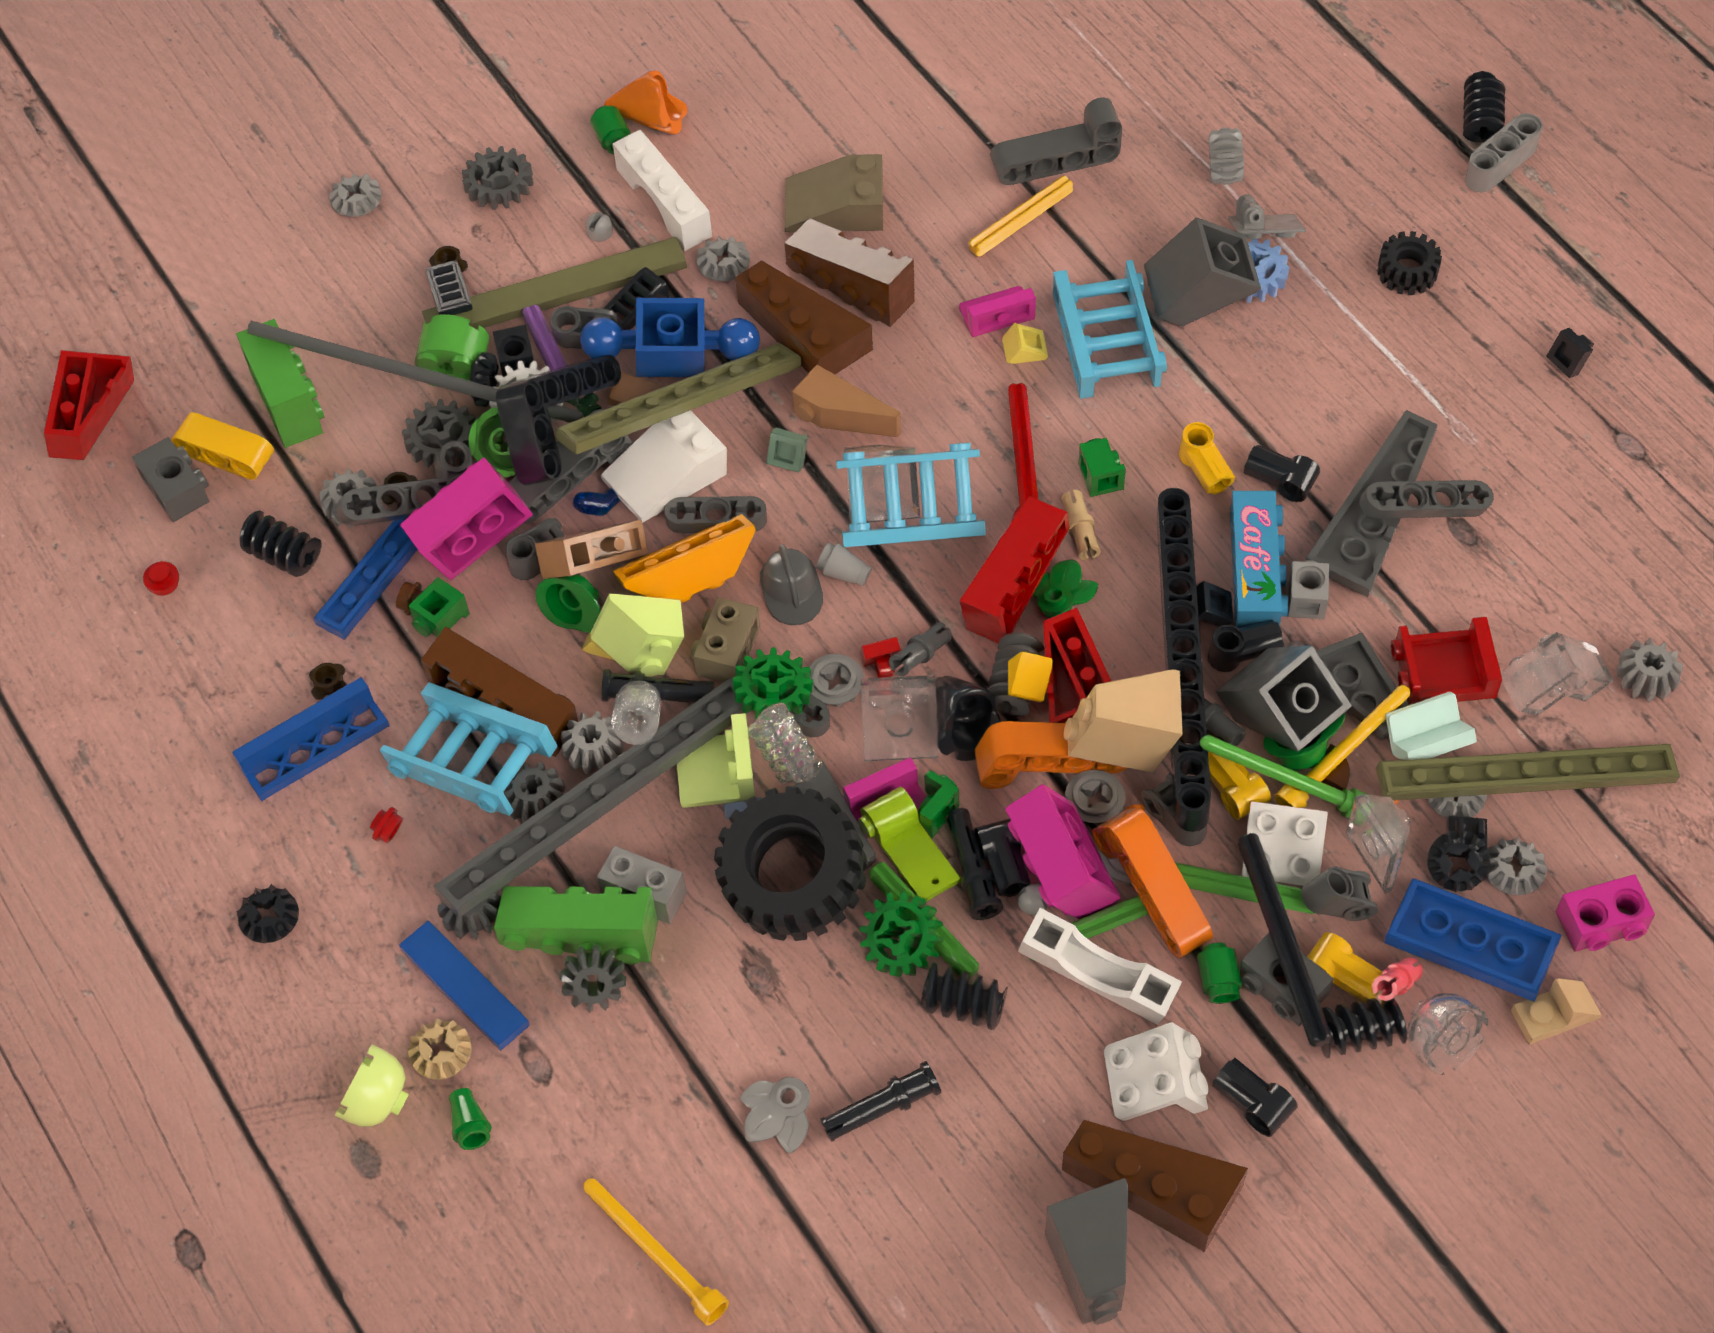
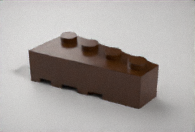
M810 218L784 243L786 265L793 272L803 274L813 280L818 287L828 289L839 296L846 304L854 305L866 312L875 321H881L891 327L915 302L913 258L905 255L901 259L892 256V250L882 246L878 250L869 248L866 240L856 236L852 240L846 239L841 230Z
M761 260L735 277L738 303L778 343L801 356V366L808 373L816 365H819L836 375L873 350L872 325L764 261Z
M446 626L421 659L428 682L547 725L557 744V748L552 754L554 757L557 756L562 748L561 734L562 731L568 730V721L578 722L575 705L569 698L552 692Z
M1087 1120L1082 1121L1064 1150L1062 1171L1094 1189L1125 1178L1128 1184V1209L1203 1252L1206 1251L1244 1186L1248 1168Z

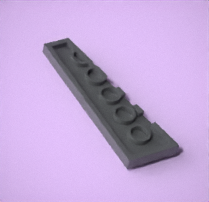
M1408 410L1404 412L1306 557V560L1328 563L1330 579L1366 597L1370 595L1401 518H1371L1362 511L1359 499L1367 487L1375 482L1416 481L1435 436L1437 424ZM1403 493V499L1406 503L1411 493Z

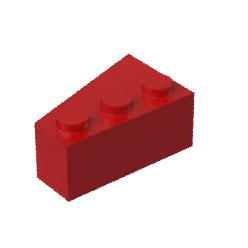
M61 350L44 429V438L50 458L84 460L134 382L131 356Z
M1078 608L1043 621L1045 657L1052 658V669L1047 685L1049 723H1066L1068 718H1072L1077 712L1082 698H1087L1095 685L1112 682Z

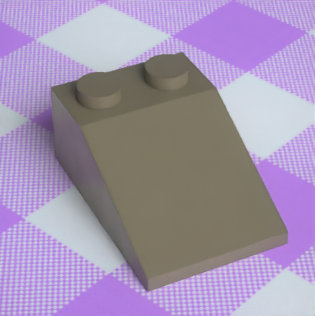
M882 154L847 155L787 177L785 189V232H796L809 218L841 231H883Z

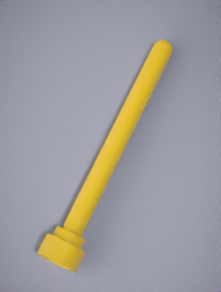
M1405 685L1398 686L1306 776L1319 782L1323 781L1386 720L1387 713L1396 710L1410 696V689ZM1286 784L1274 795V799L1281 806L1305 809L1309 793Z
M589 1178L584 1182V1191L692 1299L691 1305L695 1308L694 1314L706 1326L716 1322L727 1310L729 1300L718 1289L712 1290L708 1286L704 1288L596 1179Z

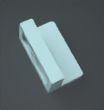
M1446 692L1386 714L1392 754L1400 760L1433 758L1477 742L1475 728L1460 720L1456 695L1452 692Z

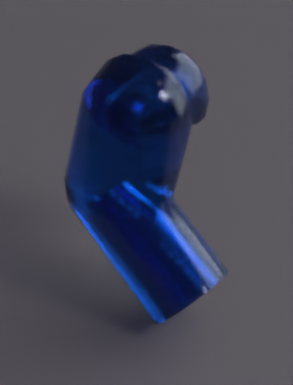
M609 488L603 494L588 491L579 492L573 497V506L583 514L604 516L621 500L616 492Z

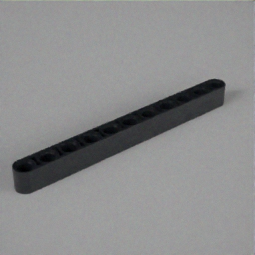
M1167 488L1158 497L1157 538L1165 670L1174 669L1180 671L1182 736L1170 750L1174 818L1176 824L1181 829L1196 832L1202 830L1208 824L1211 787L1208 751L1204 750L1200 745V740L1203 736L1207 735L1191 505L1189 495L1180 488Z

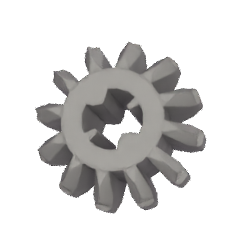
M1220 128V130H1213L1209 134L1210 174L1214 184H1233V182H1241L1244 177L1242 133L1238 128Z
M348 467L345 474L340 475L334 471L333 480H323L324 489L319 491V500L324 515L328 519H332L337 527L343 524L336 514L338 500L349 490L377 486L375 480L372 477H367L362 469L353 474V471ZM352 500L347 505V509H353L356 515L362 508L370 507L371 500L366 505L360 506L355 505Z
M1651 637L1645 641L1644 645L1635 640L1629 649H1625L1621 653L1619 658L1620 663L1616 672L1617 677L1622 679L1621 689H1633V699L1640 694L1645 695L1648 703L1655 696L1664 700L1668 697L1670 691L1673 692L1674 689H1677L1681 681L1680 676L1683 671V664L1677 661L1678 651L1668 652L1666 650V642L1660 644V646L1654 645Z
M596 711L592 718H587L581 712L580 721L569 720L567 724L568 730L562 731L561 741L563 745L561 751L563 757L569 760L570 766L574 770L582 767L583 772L587 776L593 768L600 770L605 764L617 758L616 755L623 753V733L621 728L615 725L611 715L602 719L601 714Z

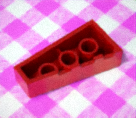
M1031 496L1027 498L1023 506L1017 507L1011 524L959 600L966 630L998 644L1004 635L1014 631L1070 528L1068 512Z

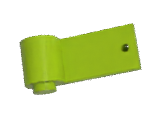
M898 787L861 808L862 817L858 819V823L863 833L869 839L874 837L916 896L927 899V902L961 882L957 872L920 824L917 808L904 788Z

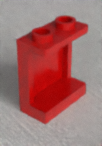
M1487 617L1472 618L1469 630L1409 635L1407 626H1399L1396 639L1391 640L1390 648L1392 660L1394 662L1398 661L1400 667L1398 686L1405 685L1410 689V696L1407 698L1408 706L1446 692L1454 693L1457 702L1497 698L1503 679Z

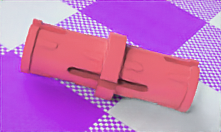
M1412 957L1392 963L1388 968L1384 969L1382 975L1373 981L1372 988L1374 994L1381 990L1383 993L1378 998L1384 1001L1391 1000L1396 995H1403L1412 988L1414 982L1421 978L1423 974L1421 963L1414 967L1413 964L1418 960Z

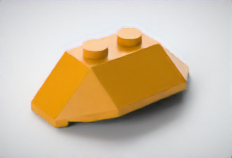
M741 514L727 522L718 523L640 557L624 567L614 570L613 573L625 589L646 597L681 600V603L690 600L693 594L705 589L718 588L725 583V580L735 576L756 530L754 524Z

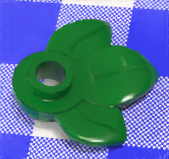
M1063 560L1054 565L1050 573L1045 572L1033 597L1038 599L1040 611L1050 619L1072 610L1074 605L1090 601L1098 590V583L1091 580H1082L1081 566L1076 560Z

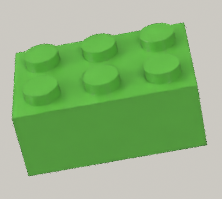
M275 318L263 323L279 328ZM247 329L236 333L251 376L284 447H290L322 434L323 430L319 420L325 418L318 400L314 399L318 396L311 379H307V376L304 374L306 370L299 354H296L294 350L290 351L294 349V346L248 334Z

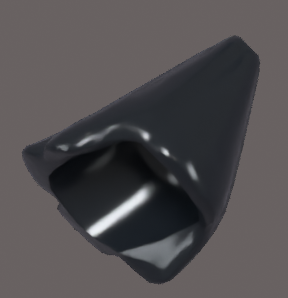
M947 675L938 677L935 681L938 748L944 755L955 752L956 759L959 761L975 760V748L986 730L991 725L1001 722L995 708V698L989 690L971 682Z

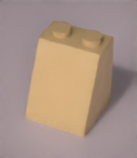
M1172 669L1095 685L1087 698H1082L1075 715L1066 721L1064 739L1068 741V756L1153 773L1182 736L1180 671Z

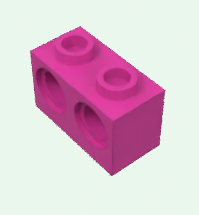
M1636 874L1563 894L1555 911L1574 952L1587 948L1589 951H1597L1609 945L1611 941L1622 938L1626 941L1638 939L1647 933L1655 916ZM1618 908H1625L1628 911H1630L1632 915L1623 914L1618 910ZM1581 918L1591 919L1596 925H1588Z

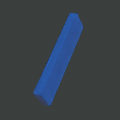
M406 519L394 520L315 615L313 619L317 626L343 640L346 639L418 550L400 525Z
M429 920L399 944L401 951L500 1051L530 1026L528 1019Z

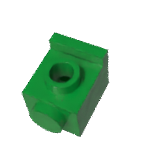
M1094 438L1079 444L1078 465L1090 497L1124 490L1126 468L1124 464H1120L1118 452L1116 450L1111 451L1107 438Z
M439 577L409 605L413 618L412 625L424 637H428L430 634L438 637L445 626L451 629L462 617L466 618L470 614L465 595Z

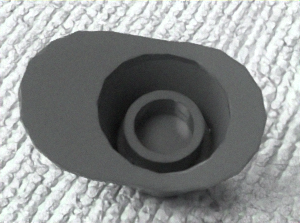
M784 544L780 545L779 550L768 558L760 572V582L771 615L779 622L788 625H802L812 621L820 613L823 605L822 588L812 561L799 550L787 549Z

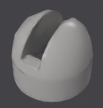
M601 212L591 214L586 221L588 237L597 242L609 239L613 234L610 218Z
M1041 883L1023 887L1019 892L1018 905L1022 912L1028 915H1036L1039 908L1047 911L1046 903L1038 890Z

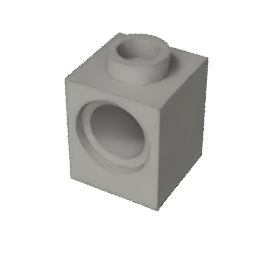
M1312 560L1293 561L1289 577L1288 617L1324 620L1329 600V564L1318 563ZM1304 586H1310L1313 589L1305 588Z

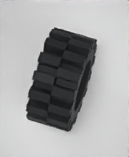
M1405 231L1399 232L1398 239L1393 234L1389 237L1388 242L1385 241L1383 243L1377 273L1381 275L1380 281L1382 284L1388 281L1387 288L1389 290L1397 287L1398 294H1403V290H1408V295H1414L1417 289L1421 294L1425 292L1426 287L1430 289L1433 287L1434 281L1436 282L1442 256H1440L1441 250L1440 247L1435 248L1436 242L1433 239L1426 242L1427 235L1423 233L1418 238L1415 237L1416 232L1410 231L1409 236H1406ZM1412 259L1422 266L1410 268L1401 265L1398 260Z

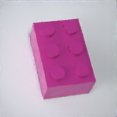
M483 457L477 463L470 465L465 473L450 485L440 489L437 495L425 505L414 510L400 525L419 552L451 581L534 514L512 485Z
M1042 784L1005 808L1011 820L1008 823V828L1013 837L1022 843L1026 851L1023 854V859L1029 870L1033 874H1037L1041 886L1038 887L1039 893L1048 906H1054L1065 915L1070 914L1077 919H1081L1103 910L1121 898L1073 802Z

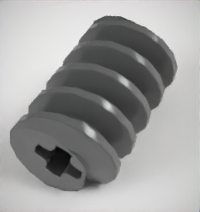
M1010 633L1004 635L999 641L987 690L995 698L996 710L1008 716L1021 717L1029 714L1030 706L1028 703L1032 700L1008 695V661L1020 652L1041 656L1039 652H1042L1045 648L1037 638L1031 635Z

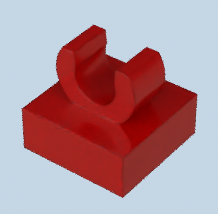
M893 637L861 646L860 657L863 667L875 664L879 680L893 677V673H895V670L892 671L889 665V659L901 651L898 638Z

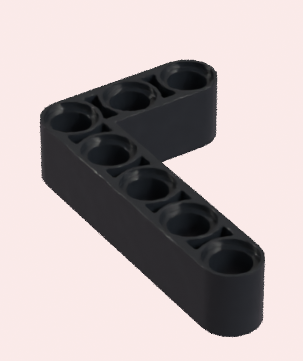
M605 355L579 361L508 383L498 388L496 403L515 474L520 483L532 485L557 480L560 477L562 462L547 408L618 384L621 379V369L614 356Z

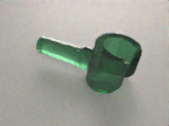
M595 393L566 401L575 406L578 411L583 412V417H587L592 412L602 409L596 403L599 401V398Z

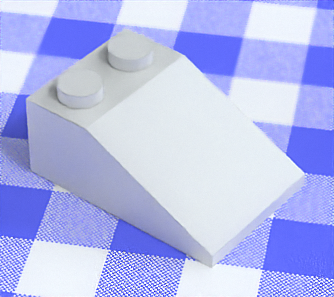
M690 410L652 425L601 474V479L638 520H642L643 523L664 511L665 506L672 499L689 497L727 475V448Z

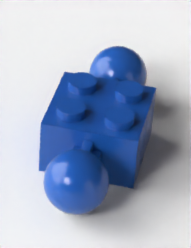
M636 298V330H622L615 321L609 318H595L589 321L582 329L580 342L583 351L590 358L605 355L616 357L622 349H636V377H691L705 371V349H719L724 357L733 361L757 352L760 345V335L753 323L742 318L728 320L719 330H705L704 298Z

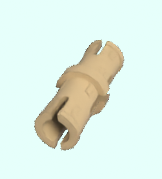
M1073 490L1075 497L1073 503L1068 491L1060 499L1065 511L1068 512L1070 525L1068 533L1074 537L1078 556L1081 560H1089L1086 552L1088 548L1091 558L1095 559L1100 555L1101 549L1098 546L1093 531L1095 528L1094 519L1087 512L1082 492Z

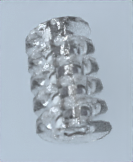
M640 680L632 681L622 686L616 694L611 722L613 731L625 743L632 745L645 744L657 733L662 702L660 693L650 683Z
M781 702L764 709L750 725L748 734L750 738L755 740L757 749L762 751L763 758L769 762L770 769L776 772L777 780L781 783L793 781L794 783L801 784L816 777L822 766L821 759L816 755L814 748L802 733L801 727L796 723L787 705Z

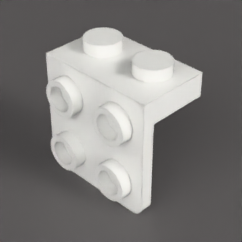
M1171 1022L1105 1047L1104 1057L1116 1118L1126 1121L1173 1104H1177L1193 1114L1208 1110L1206 1100L1208 1084L1205 1076L1201 1073L1199 1063L1201 1047L1197 1038L1190 1032Z

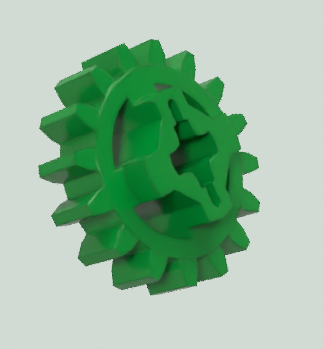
M772 647L770 654L765 655L758 649L756 650L755 659L746 655L744 657V666L737 665L735 668V677H733L735 702L743 703L742 712L744 713L754 710L755 720L759 721L763 715H767L770 723H774L776 716L781 715L785 721H789V713L791 711L800 715L802 713V704L809 705L810 694L813 691V679H810L811 669L810 667L802 668L803 658L801 657L791 660L789 650H786L783 655H777L776 648Z
M904 891L901 892L900 897L898 894L890 892L887 893V903L877 899L874 901L875 908L877 909L875 913L867 911L864 913V916L870 922L868 926H860L859 931L867 933V939L860 942V946L871 949L866 956V960L874 963L878 962L876 970L885 973L889 971L891 976L901 977L903 972L905 975L915 976L916 966L926 970L929 968L928 961L926 960L928 956L938 957L939 953L933 946L934 943L943 942L944 938L936 935L935 930L942 927L943 922L932 920L937 909L932 906L925 907L927 899L920 896L913 898L912 893ZM906 909L914 912L919 920H912L910 913H907ZM884 948H890L892 956H896L897 960L891 958Z

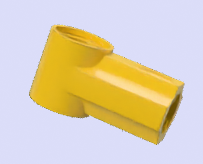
M1201 422L1190 423L1183 430L1178 456L1185 465L1192 468L1207 494L1212 493L1216 495L1221 493L1234 483L1235 476L1213 442L1214 433L1212 429Z
M1208 751L1210 780L1220 791L1222 803L1234 819L1240 820L1250 814L1251 801L1259 803H1269L1271 801L1270 791L1264 780L1257 773H1249L1244 766Z
M1325 932L1307 957L1334 978L1333 983L1365 1004L1368 999L1376 998L1380 992L1378 991L1374 994L1372 985L1375 978L1382 975V971L1355 955L1351 946L1342 937L1331 932Z

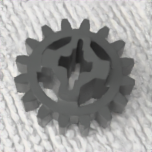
M500 146L497 152H493L488 147L486 148L487 154L482 155L476 152V161H466L467 169L462 170L465 193L469 194L471 202L478 200L479 207L483 208L487 203H490L492 210H496L498 204H503L507 209L509 208L510 201L513 200L518 204L521 202L520 194H530L528 186H533L534 184L531 163L527 162L525 154L517 156L515 148H512L507 153L504 152L503 146Z
M439 399L437 406L432 407L429 402H426V410H413L415 419L406 418L407 429L402 430L406 451L408 454L412 453L414 462L417 463L423 459L425 467L429 468L434 462L436 453L446 443L451 441H460L469 448V432L476 419L474 414H469L467 406L458 409L457 402L454 400L449 406H444L443 400ZM446 452V462H450L453 467L457 466L456 458L459 456L454 452Z

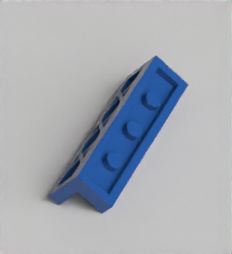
M360 677L234 750L232 753L243 775L259 799L263 801L390 725L373 700L368 685ZM368 709L376 718L374 722L365 727L353 725L355 718ZM331 731L343 732L341 741L333 746L321 744L324 735ZM298 750L311 751L309 759L300 765L289 763L291 755ZM266 769L279 770L276 779L263 787L255 777Z

